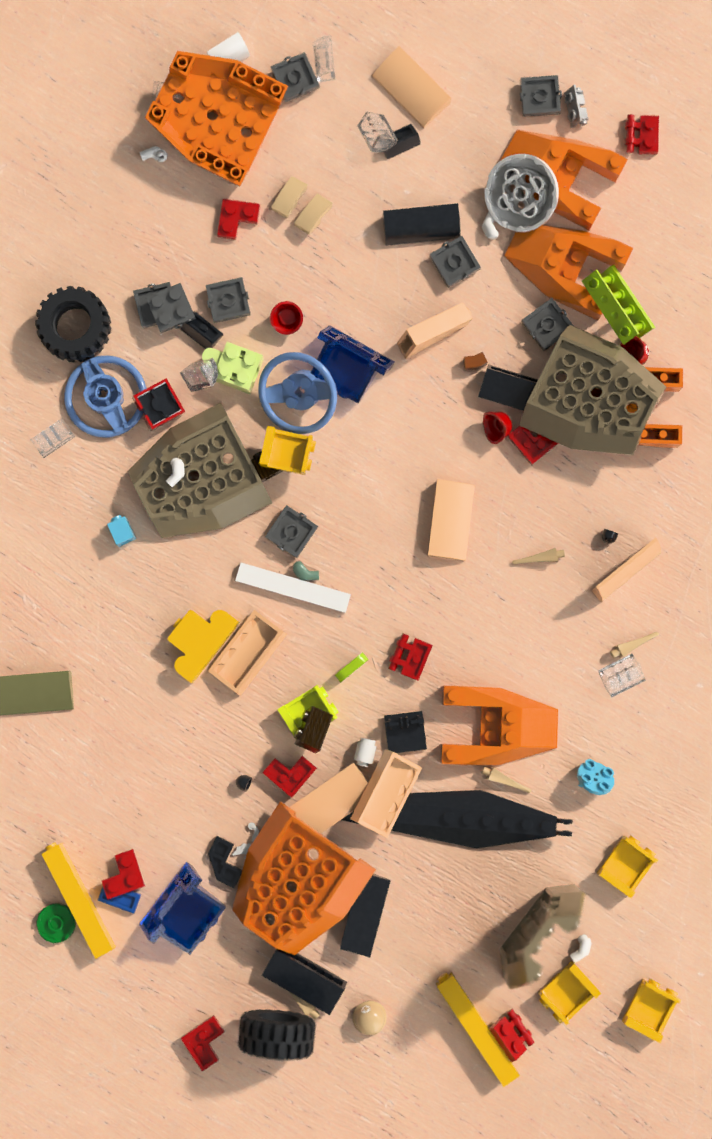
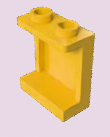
M267 426L259 464L262 467L306 475V471L311 469L312 460L309 459L310 452L314 453L316 441H313V435L305 436Z
M623 835L597 871V874L629 898H632L636 893L634 890L651 866L657 863L658 860L654 857L656 853L647 847L643 849L638 846L640 842L630 835L628 838Z
M571 961L538 994L541 997L539 999L541 1004L546 1009L550 1007L554 1011L553 1017L560 1024L564 1022L568 1025L569 1020L593 997L597 998L601 992L576 964Z
M651 978L648 981L642 979L622 1022L626 1026L661 1043L664 1037L662 1032L676 1004L680 1003L681 1000L677 997L678 993L672 989L667 988L664 990L660 988V983Z

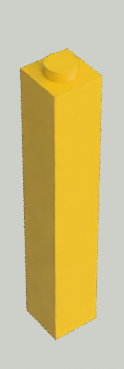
M54 842L45 847L46 852L41 855L95 959L110 952L116 946L63 843L57 845Z
M453 973L441 975L437 979V988L502 1086H507L520 1077L519 1072L513 1063L510 1062Z

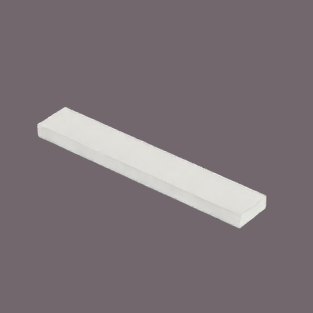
M240 563L235 580L346 613L351 594L245 563Z

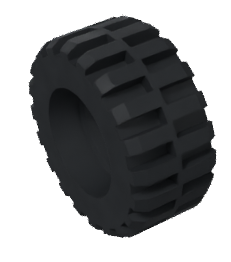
M67 286V290H63L61 287L56 289V294L49 293L47 295L49 299L47 301L42 300L40 303L42 308L41 310L37 309L36 316L38 320H35V326L38 329L36 332L43 345L50 353L56 355L61 360L67 359L68 362H75V360L84 362L86 357L94 358V353L97 351L101 352L104 349L102 345L108 343V334H111L112 329L110 327V316L102 301L90 290L86 291L83 287L79 286L77 289L73 286ZM72 309L86 311L90 316L91 323L88 331L82 337L76 340H65L59 336L57 324L65 312Z
M271 1009L249 1010L244 1012L240 1018L238 1047L243 1053L259 1058L289 1061L306 1059L311 1056L314 1050L316 1023L313 1018L307 1015L290 1011Z

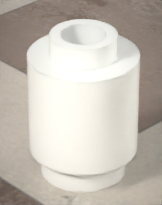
M365 738L360 739L354 756L357 765L368 767V764H373L377 747L375 746L376 741Z

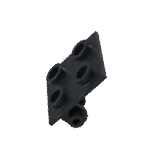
M422 711L384 715L388 750L394 753L427 749Z

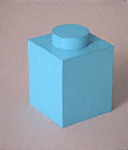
M116 516L107 524L117 546L120 547L136 540L131 525L125 516Z

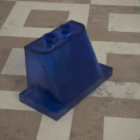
M331 325L321 330L317 337L325 342L317 360L330 372L336 384L337 394L342 398H349L356 403L361 402L377 372L384 376L392 369L395 363L393 360ZM313 367L310 373L316 378L325 381L322 374Z
M188 862L181 868L139 925L147 939L153 944L161 936L191 955L198 944L205 939L210 928L218 922L219 916L226 906L199 885L202 882V878L193 865Z

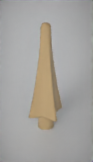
M556 548L533 556L513 560L512 564L558 562V558L565 557L564 550L556 551Z
M659 632L614 646L616 649L610 651V654L613 658L617 656L620 658L624 657L645 642L658 636Z
M484 766L481 774L486 775V779L505 784L527 793L531 792V789L517 783L492 766L491 769Z
M290 993L305 1015L308 1016L310 1014L314 1020L320 1015L315 1009L316 1007Z

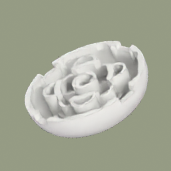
M515 154L502 159L492 168L485 188V202L489 213L499 225L516 232H527L542 226L548 221L556 209L559 197L558 182L548 164L533 155ZM526 175H529L530 183L525 181ZM511 184L515 185L513 192L510 191ZM535 192L539 194V200L534 199ZM520 201L525 205L523 209L518 207Z

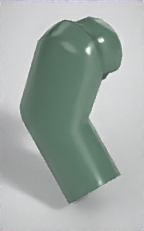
M300 561L293 564V571L300 580H319V571H308Z

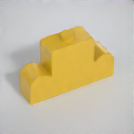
M189 610L183 619L179 618L173 625L175 629L169 635L168 641L185 653V656H180L176 659L174 667L177 673L190 683H194L240 624L239 621L223 610H216L212 613L210 617L211 623L207 622L193 610Z

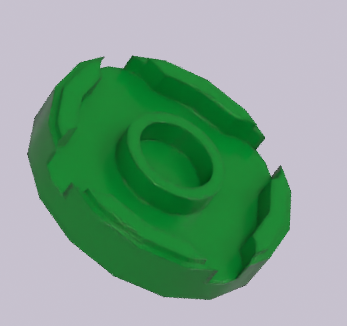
M61 903L50 904L43 908L36 921L40 936L51 943L67 940L73 934L76 927V921L69 907Z

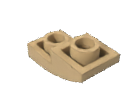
M291 176L274 201L271 210L288 218L297 207V201L307 190L308 184Z
M317 193L301 212L294 226L310 235L320 225L321 218L332 208L333 203Z

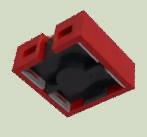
M167 378L132 397L138 410L144 412L145 416L143 419L150 431L185 412Z

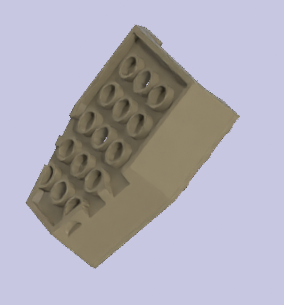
M569 325L560 335L526 403L520 426L570 449L633 455L641 440V434L656 404L659 403L666 386L623 347ZM559 373H564L567 378L565 381L559 382L556 380V376ZM598 388L602 391V394L599 397H593L591 391ZM629 404H635L638 409L636 412L630 413L626 407Z
M221 403L170 428L128 470L132 483L161 538L223 529L272 504ZM225 454L233 455L234 459L231 463L226 464L223 462ZM173 458H178L184 463L185 474L176 485L171 487L166 482L173 474L170 462ZM197 471L199 473L198 480H189L190 472ZM159 488L165 491V495L161 499L155 498L154 495L155 491Z
M575 884L546 887L501 946L500 957L503 978L511 990L529 985L532 981L536 982L542 975L541 969L543 967L531 957V954L535 955L542 946L541 941L544 937L548 938L555 929L553 927L554 924H557L568 934L570 931L574 932L580 925L579 919L582 915L585 893Z

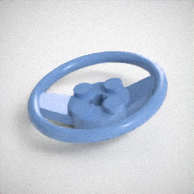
M300 352L280 354L268 362L261 373L258 385L260 403L269 419L281 429L296 434H309L323 428L332 418L337 404L336 384L327 368L314 357ZM287 360L304 361L315 367L325 379L324 381L316 378L309 370H299L291 374L283 382L266 387L268 376L273 368ZM329 399L328 409L324 416L315 424L305 427L294 426L284 422L273 412L269 403H286L289 408L306 410L315 405L319 400Z
M97 356L80 364L70 375L64 392L65 407L72 422L83 432L102 438L115 437L133 428L144 412L142 410L139 411L137 408L133 417L127 422L121 406L124 402L122 386L114 377L105 375L98 364L112 363L119 365L129 371L135 378L139 392L147 388L140 372L128 361L115 356ZM83 372L87 383L83 391L85 402L92 410L98 414H103L112 426V430L92 428L77 416L72 404V390L77 378ZM102 390L108 391L105 398L99 397Z

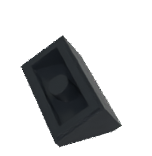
M412 124L378 138L387 159L421 144L419 134Z
M194 311L196 319L182 324L181 331L204 349L213 348L221 339L223 333Z

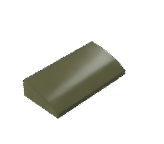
M71 671L0 676V716L74 709Z

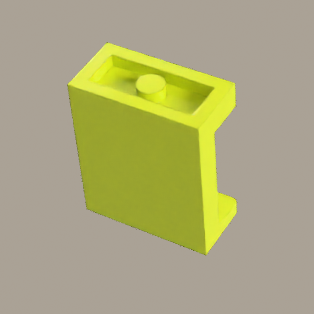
M316 685L277 709L293 736L297 728H301L303 722L301 721V716L304 710L312 706L332 714L331 722L338 718L336 714L339 712L333 703H328L326 697L329 695L323 686L319 688Z

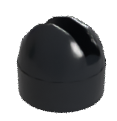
M604 528L602 533L603 541L608 544L615 542L618 533Z
M241 775L236 779V785L240 790L246 792L251 785L252 777Z

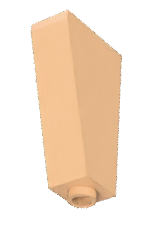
M464 303L456 305L407 329L398 340L397 345L405 359L467 326L473 319L471 312Z

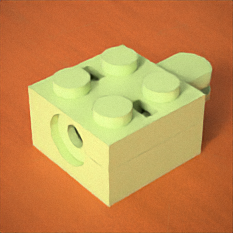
M226 342L223 352L214 348H207L202 354L204 364L216 369L213 375L215 382L251 394L264 361L262 354L230 342Z

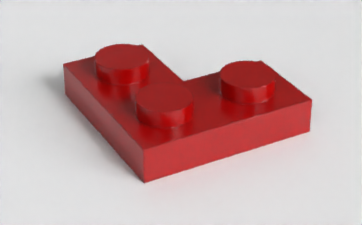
M223 199L217 236L236 240L239 222L258 224L260 204Z
M521 426L508 435V438L531 465L559 444L541 435L534 437L528 429Z
M303 755L291 770L274 758L262 773L292 798L317 767Z
M134 849L114 855L120 874L102 880L107 900L145 887Z
M215 1015L181 1037L182 1042L202 1072L219 1061L218 1056L209 1043L225 1031Z

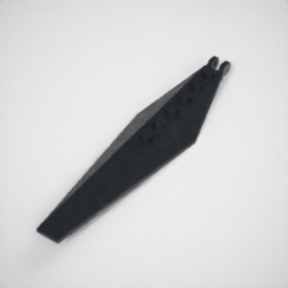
M483 790L409 793L391 831L471 848H484L556 837V835L572 836V832L569 830L561 831L556 830L557 823L573 824V819L557 818V816ZM354 811L344 817L342 821L357 823L351 820Z

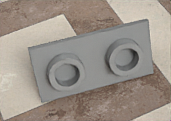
M573 85L564 92L571 128H574L579 123L580 126L587 125L589 120L586 107L580 108L581 105H585L583 90Z

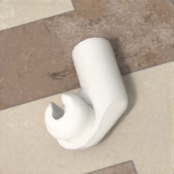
M157 146L139 152L143 161L153 158L159 162H164L167 159L166 151Z
M488 211L482 224V230L487 238L495 240L499 232L495 229L493 225L494 219Z
M173 458L170 462L173 474L166 482L171 487L176 485L185 474L184 463L178 458Z
M585 934L578 938L580 943L579 949L570 954L574 963L586 957L590 952L592 942Z

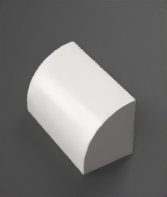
M239 32L207 51L208 56L234 59L240 62L250 57L248 48Z

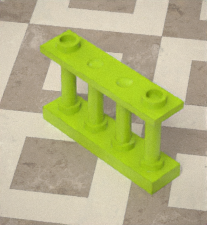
M615 265L610 266L601 274L598 270H595L582 280V283L623 345L635 336L642 338L656 328Z

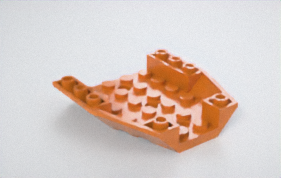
M177 51L169 67L168 76L156 100L152 102L145 119L189 162L240 187L279 110L288 86L238 60ZM180 94L184 100L181 103H176L173 100V96ZM213 111L218 117L215 120H210L207 117V113ZM249 129L251 136L243 137L241 130Z
M280 801L247 851L232 910L245 927L274 948L296 955L346 916L376 869L361 858L357 860L297 818L295 816L296 812ZM313 848L318 851L319 856L317 859L309 857L310 849ZM289 881L296 883L297 889L295 892L288 890L287 883ZM267 914H272L275 917L274 924L266 922L265 917Z

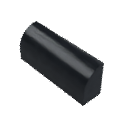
M458 203L383 211L386 246L457 239L461 234Z
M488 364L478 397L524 411L538 379Z
M376 874L372 875L350 908L340 945L341 950L371 957L391 882L390 879Z
M277 948L262 974L266 979L328 1015L333 1011L347 985V981L298 953L293 955Z

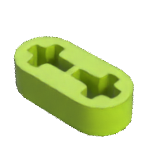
M362 652L335 674V677L341 683L369 659Z

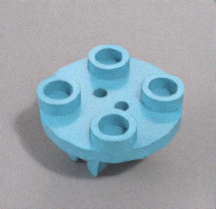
M587 759L577 770L578 786L583 787L590 793L605 795L614 786V771L610 767H605L601 763Z

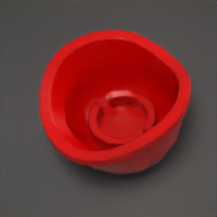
M283 301L272 309L270 322L277 332L285 335L293 334L302 326L303 313L297 304Z
M636 336L624 345L621 342L620 346L640 364L644 365L646 363L649 349L645 342Z
M488 411L484 413L483 426L488 441L492 444L502 442L512 430V422L509 416L504 412Z

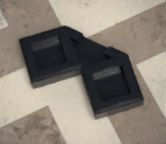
M216 836L208 853L216 880L235 888L242 874V869L226 862L234 844Z

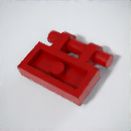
M627 115V122H625V129L627 130V138H625L626 152L633 153L634 147H639L638 154L657 155L659 152V116L640 115L639 122H635V115ZM634 130L639 131V139L634 138Z
M402 633L400 640H397L395 653L390 657L388 669L396 671L398 665L403 666L402 675L419 681L433 645L416 638L412 645L408 644L409 635ZM404 649L409 650L406 661L400 659Z
M510 1009L506 1013L510 1020L508 1021L505 1016L501 1017L489 1030L510 1062H514L527 1050L523 1042L525 1041L528 1046H531L535 1041L531 1037L532 1033L530 1030L526 1029L521 1022L522 1018L520 1015L516 1014L513 1009ZM514 1026H515L516 1029L519 1031V1033H520L519 1036L517 1035V1033H516L515 1030L513 1029Z

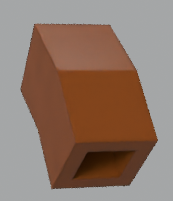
M483 352L463 358L465 371L477 370L488 363Z

